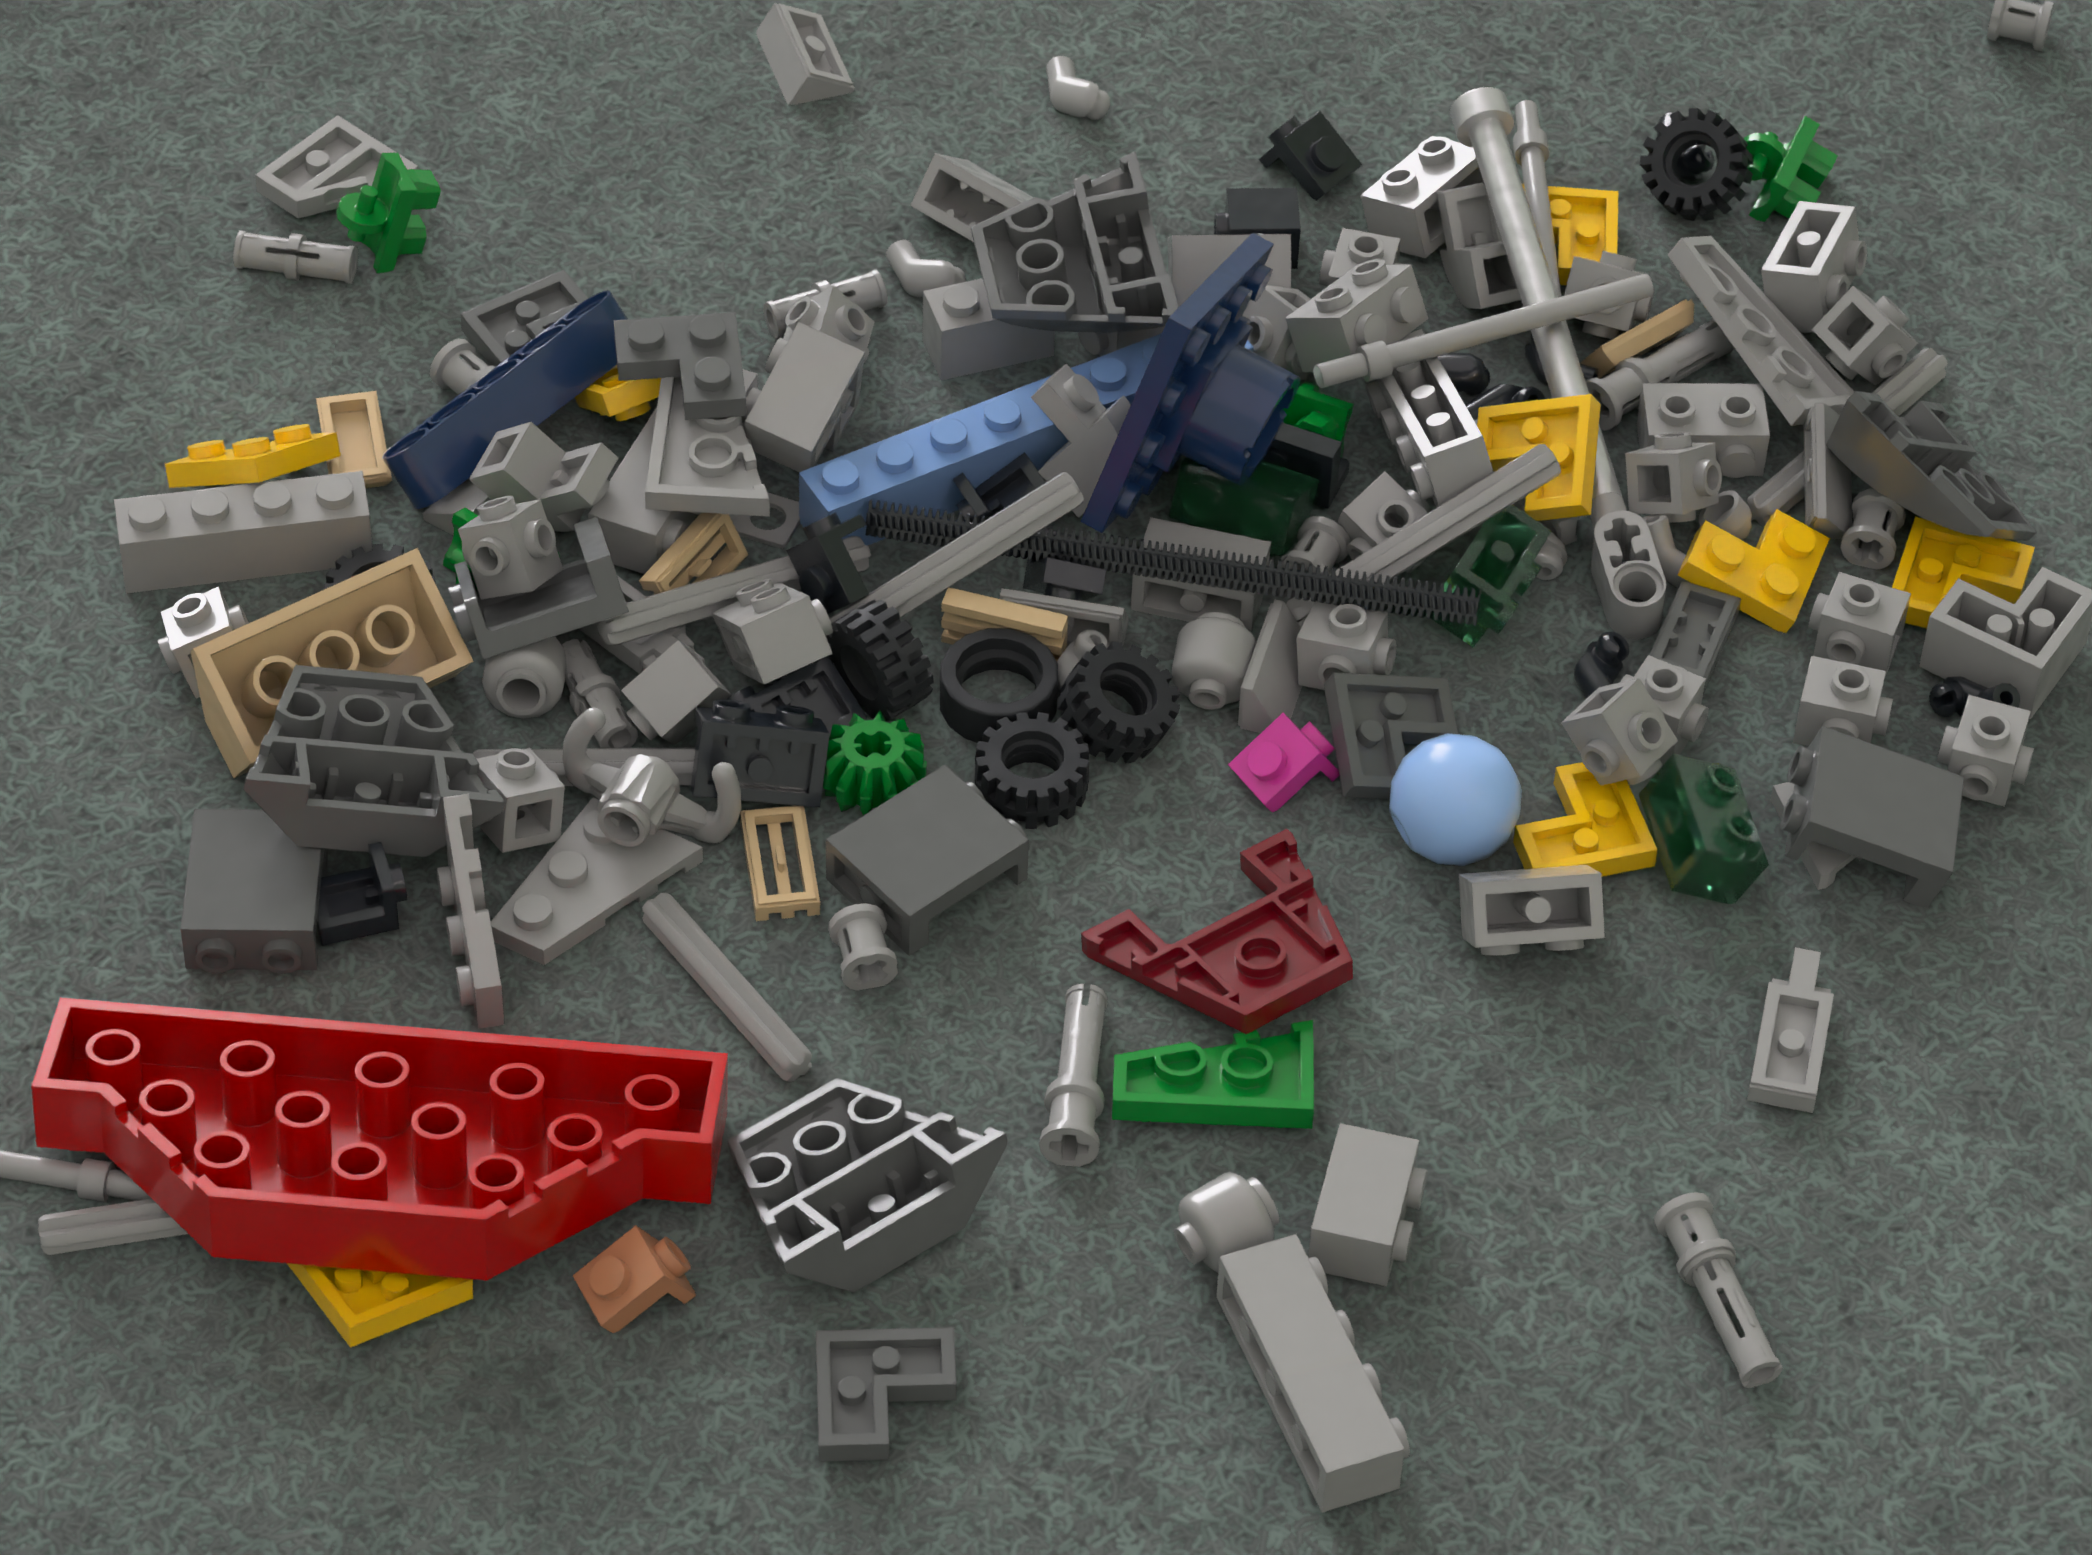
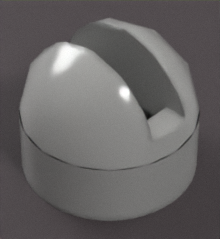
M1728 490L1719 493L1718 504L1702 508L1698 518L1699 524L1702 525L1707 520L1733 536L1744 540L1749 535L1752 527V513L1748 504L1736 491Z

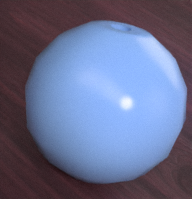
M1447 733L1422 741L1402 759L1391 781L1389 811L1398 832L1412 851L1437 864L1465 866L1489 858L1508 841L1520 817L1522 789L1513 767L1499 748L1472 735Z

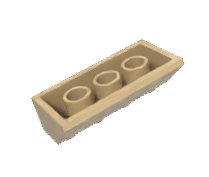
M418 548L197 646L190 651L205 722L233 778L249 772L251 767L253 768L259 755L262 740L269 732L276 708L295 665L419 676L424 679L429 688H432L457 676L474 662Z

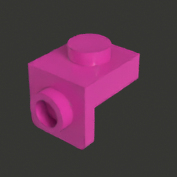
M1284 712L1228 764L1272 813L1279 810L1319 771L1323 772L1332 782L1340 776L1339 770L1327 758L1335 750V747L1310 721L1300 729Z

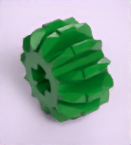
M881 711L878 712L873 720H864L853 713L849 726L832 725L829 735L823 788L825 796L836 797V802H838L841 812L857 804L860 806L864 816L872 811L873 808L880 806L927 776V761L924 760V744L921 741V735L909 732L905 718L887 723Z

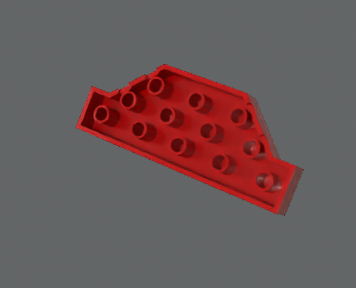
M60 997L31 1086L36 1145L41 1148L105 1153L212 1257L489 1280L643 1198L711 1204L727 1118L728 1053Z

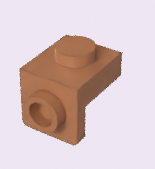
M636 1225L573 1275L598 1322L611 1333L620 1331L666 1293H669L684 1304L696 1296L695 1291L685 1276V1273L691 1269L690 1264L679 1247L668 1237L658 1241Z

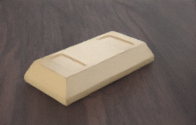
M1687 299L1601 345L1580 364L1598 368V378L1600 379L1614 371L1615 367L1622 360L1630 357H1640L1676 337L1694 323V303L1692 299L1689 301Z
M370 391L316 398L321 433H337L341 454L340 457L326 461L328 474L363 471L365 488L386 486L392 481L391 471L382 459L387 448L377 392Z

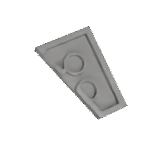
M680 377L661 378L645 487V509L770 517V499L765 484L761 483L752 444L748 443L742 425V416L685 420Z
M469 794L443 797L448 866L436 868L441 905H454L456 916L446 917L451 956L464 954L466 966L456 967L461 1006L474 1005L478 1029L504 1025L502 985L490 915L485 904L479 850L474 848L472 809Z
M593 797L492 919L491 927L494 942L545 965L604 927L607 917L630 902L636 900L640 903L658 891V884L676 872L682 870L686 873L702 863L703 847L661 828L657 830L655 835H648L644 842L637 846L619 845L611 841L601 831L598 825L599 812L597 811L599 800Z

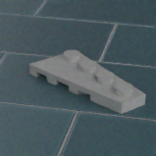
M1712 236L1681 238L1668 253V257L1680 272L1682 281L1697 295L1791 426L1803 425L1811 407L1815 403H1825L1840 415L1847 399L1854 393L1852 388Z

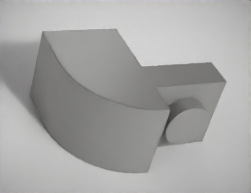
M1484 182L1436 192L1447 249L1440 250L1446 276L1461 304L1466 308L1482 309L1521 300Z
M1065 364L1031 398L1069 440L1056 451L1038 473L1046 482L1064 472L1072 476L1084 498L1082 505L1072 510L1079 518L1086 510L1131 405L1123 395L1106 409L1099 401L1098 393L1092 383L1084 376L1075 374Z
M528 422L496 432L469 480L492 500L504 496H513L517 504L541 499L547 521L550 522L554 531L569 532L574 531L573 524L579 522L585 509L593 507L603 498L609 488V480L607 478L619 457L602 442L565 452L536 425Z

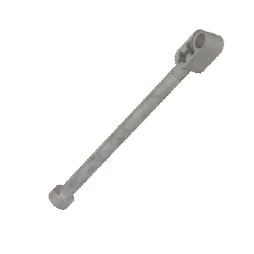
M1482 87L1468 91L1454 101L1450 108V116L1459 142L1474 149L1523 307L1558 298L1507 136L1514 127V119L1507 97L1504 92L1492 87ZM1566 321L1531 330L1552 398L1589 394ZM1599 425L1590 515L1594 528L1591 572L1605 617L1611 629L1626 638L1643 639L1655 634L1662 624L1666 579L1648 524L1641 516L1626 509ZM1623 559L1629 560L1628 562L1622 564ZM1629 599H1640L1645 602H1632Z

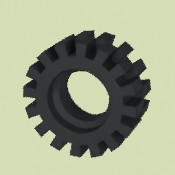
M1688 108L1689 116L1686 117L1679 111L1669 114L1673 123L1667 127L1662 121H1659L1653 127L1659 133L1655 140L1647 136L1643 146L1649 151L1648 156L1640 155V166L1646 171L1642 178L1644 184L1651 190L1650 193L1669 212L1674 215L1679 213L1686 220L1695 221L1696 215H1699L1704 221L1715 219L1713 211L1717 209L1724 215L1731 211L1732 208L1728 202L1733 197L1738 201L1743 199L1746 193L1741 189V185L1743 182L1751 184L1753 174L1747 169V165H1753L1752 154L1746 149L1748 144L1726 118L1723 120L1718 113L1711 110L1704 114L1699 108ZM1694 145L1710 146L1717 155V166L1713 175L1707 181L1698 185L1682 183L1678 179L1676 172L1677 162L1681 154Z

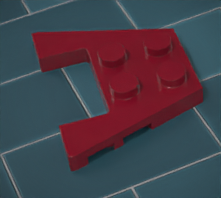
M1288 829L1240 852L1241 870L1267 896L1173 944H1166L1130 909H1127L1081 933L1082 951L1088 958L1245 1034L1353 979V959L1327 905H1322L1314 888L1313 875L1310 869H1305L1298 855L1297 842L1293 833Z

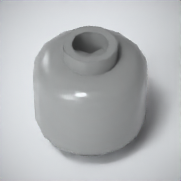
M1221 612L1203 614L1198 619L1188 622L1178 634L1171 672L1173 676L1172 681L1175 686H1178L1179 692L1188 697L1192 704L1203 709H1219L1225 704L1237 702L1240 700L1241 685L1257 641L1237 617Z
M554 636L486 658L482 678L486 698L495 709L511 717L521 719L535 718L551 711L561 699L567 669L564 647Z
M1227 1172L1189 1193L1180 1201L1179 1219L1181 1226L1174 1229V1236L1179 1248L1189 1262L1195 1265L1202 1261L1207 1267L1218 1273L1220 1256L1274 1241V1226L1279 1223L1280 1218L1274 1201L1259 1180L1254 1177L1246 1180L1241 1175Z

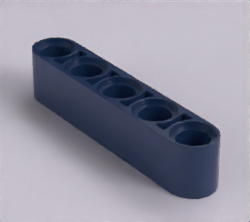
M609 290L597 293L574 307L397 441L383 454L382 459L415 509L425 508L437 502L470 478L496 432L528 422L538 426L617 365L614 320H627L628 318Z

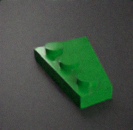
M1313 1020L1291 1023L1290 1033L1261 1038L1257 1030L1248 1034L1243 1032L1233 1034L1232 1044L1202 1049L1190 1041L1114 1055L1112 1120L1312 1129Z

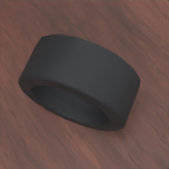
M987 628L973 632L951 645L940 663V712L948 726L967 740L976 743L978 741L982 742L984 731L988 727L996 730L997 721L1004 717H1007L1010 722L1016 721L1017 713L1027 712L1029 719H1037L1039 712L1049 714V722H1051L1057 712L1058 663L1050 649L1032 635L1006 628ZM988 670H1008L1023 675L1035 684L1036 690L1027 697L1010 703H990L974 698L962 688V683L971 676Z

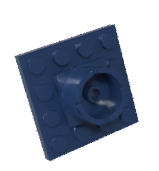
M1252 233L1168 318L1080 522L1103 533L1118 516L1127 519L1136 507L1142 493L1148 496L1156 486L1162 472L1170 473L1182 455L1239 486L1246 483L1248 477L1250 478L1258 468L1287 416L1284 408L1288 409L1292 405L1300 383L1299 376L1244 347L1253 327L1249 325L1250 319L1244 317L1243 313L1249 300L1256 302L1270 280L1273 269L1267 267L1265 263L1273 248V243Z

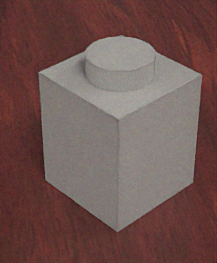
M679 640L672 644L621 690L634 705L626 714L638 729L651 741L657 735H660L663 739L674 745L680 742L697 726L694 721L696 707L712 708L714 700H726L731 696V693L698 655Z

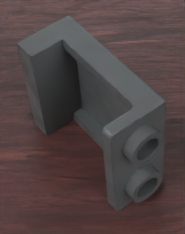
M597 517L573 524L584 559L562 565L563 570L531 592L481 600L467 562L455 564L459 584L449 586L448 589L464 642L477 639L482 657L486 659L628 613L629 610Z
M1825 726L1820 728L1808 748L1798 747L1791 760L1787 774V781L1794 784V791L1785 806L1780 823L1781 830L1788 832L1785 856L1798 860L1809 843L1817 842L1906 874L1903 901L1916 906L1929 907L1954 870L1964 776Z
M943 765L827 838L826 879L852 904L867 903L882 909L887 921L885 934L910 956L929 943V920L1002 873L1009 877L1016 885L1025 881L1028 878L1029 839L1016 821L1005 819L986 802L982 792L976 785L969 781L964 782L949 767Z
M194 809L180 928L186 969H202L210 973H224L231 969L269 970L278 974H288L296 970H317L316 930L322 870H327L329 849L297 846L263 810Z

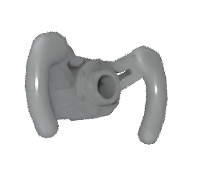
M597 707L589 708L573 721L564 738L562 760L566 778L579 790L591 793L600 799L597 805V811L599 812L598 825L604 835L611 841L623 846H637L643 843L648 835H655L657 830L661 828L692 836L702 842L715 844L722 842L735 828L741 812V787L735 769L730 763L720 762L714 766L711 774L717 790L716 812L706 811L701 805L679 794L680 785L678 777L672 768L658 757L642 754L628 757L621 768L594 763L587 756L586 751L592 736L605 725L606 718L602 710Z

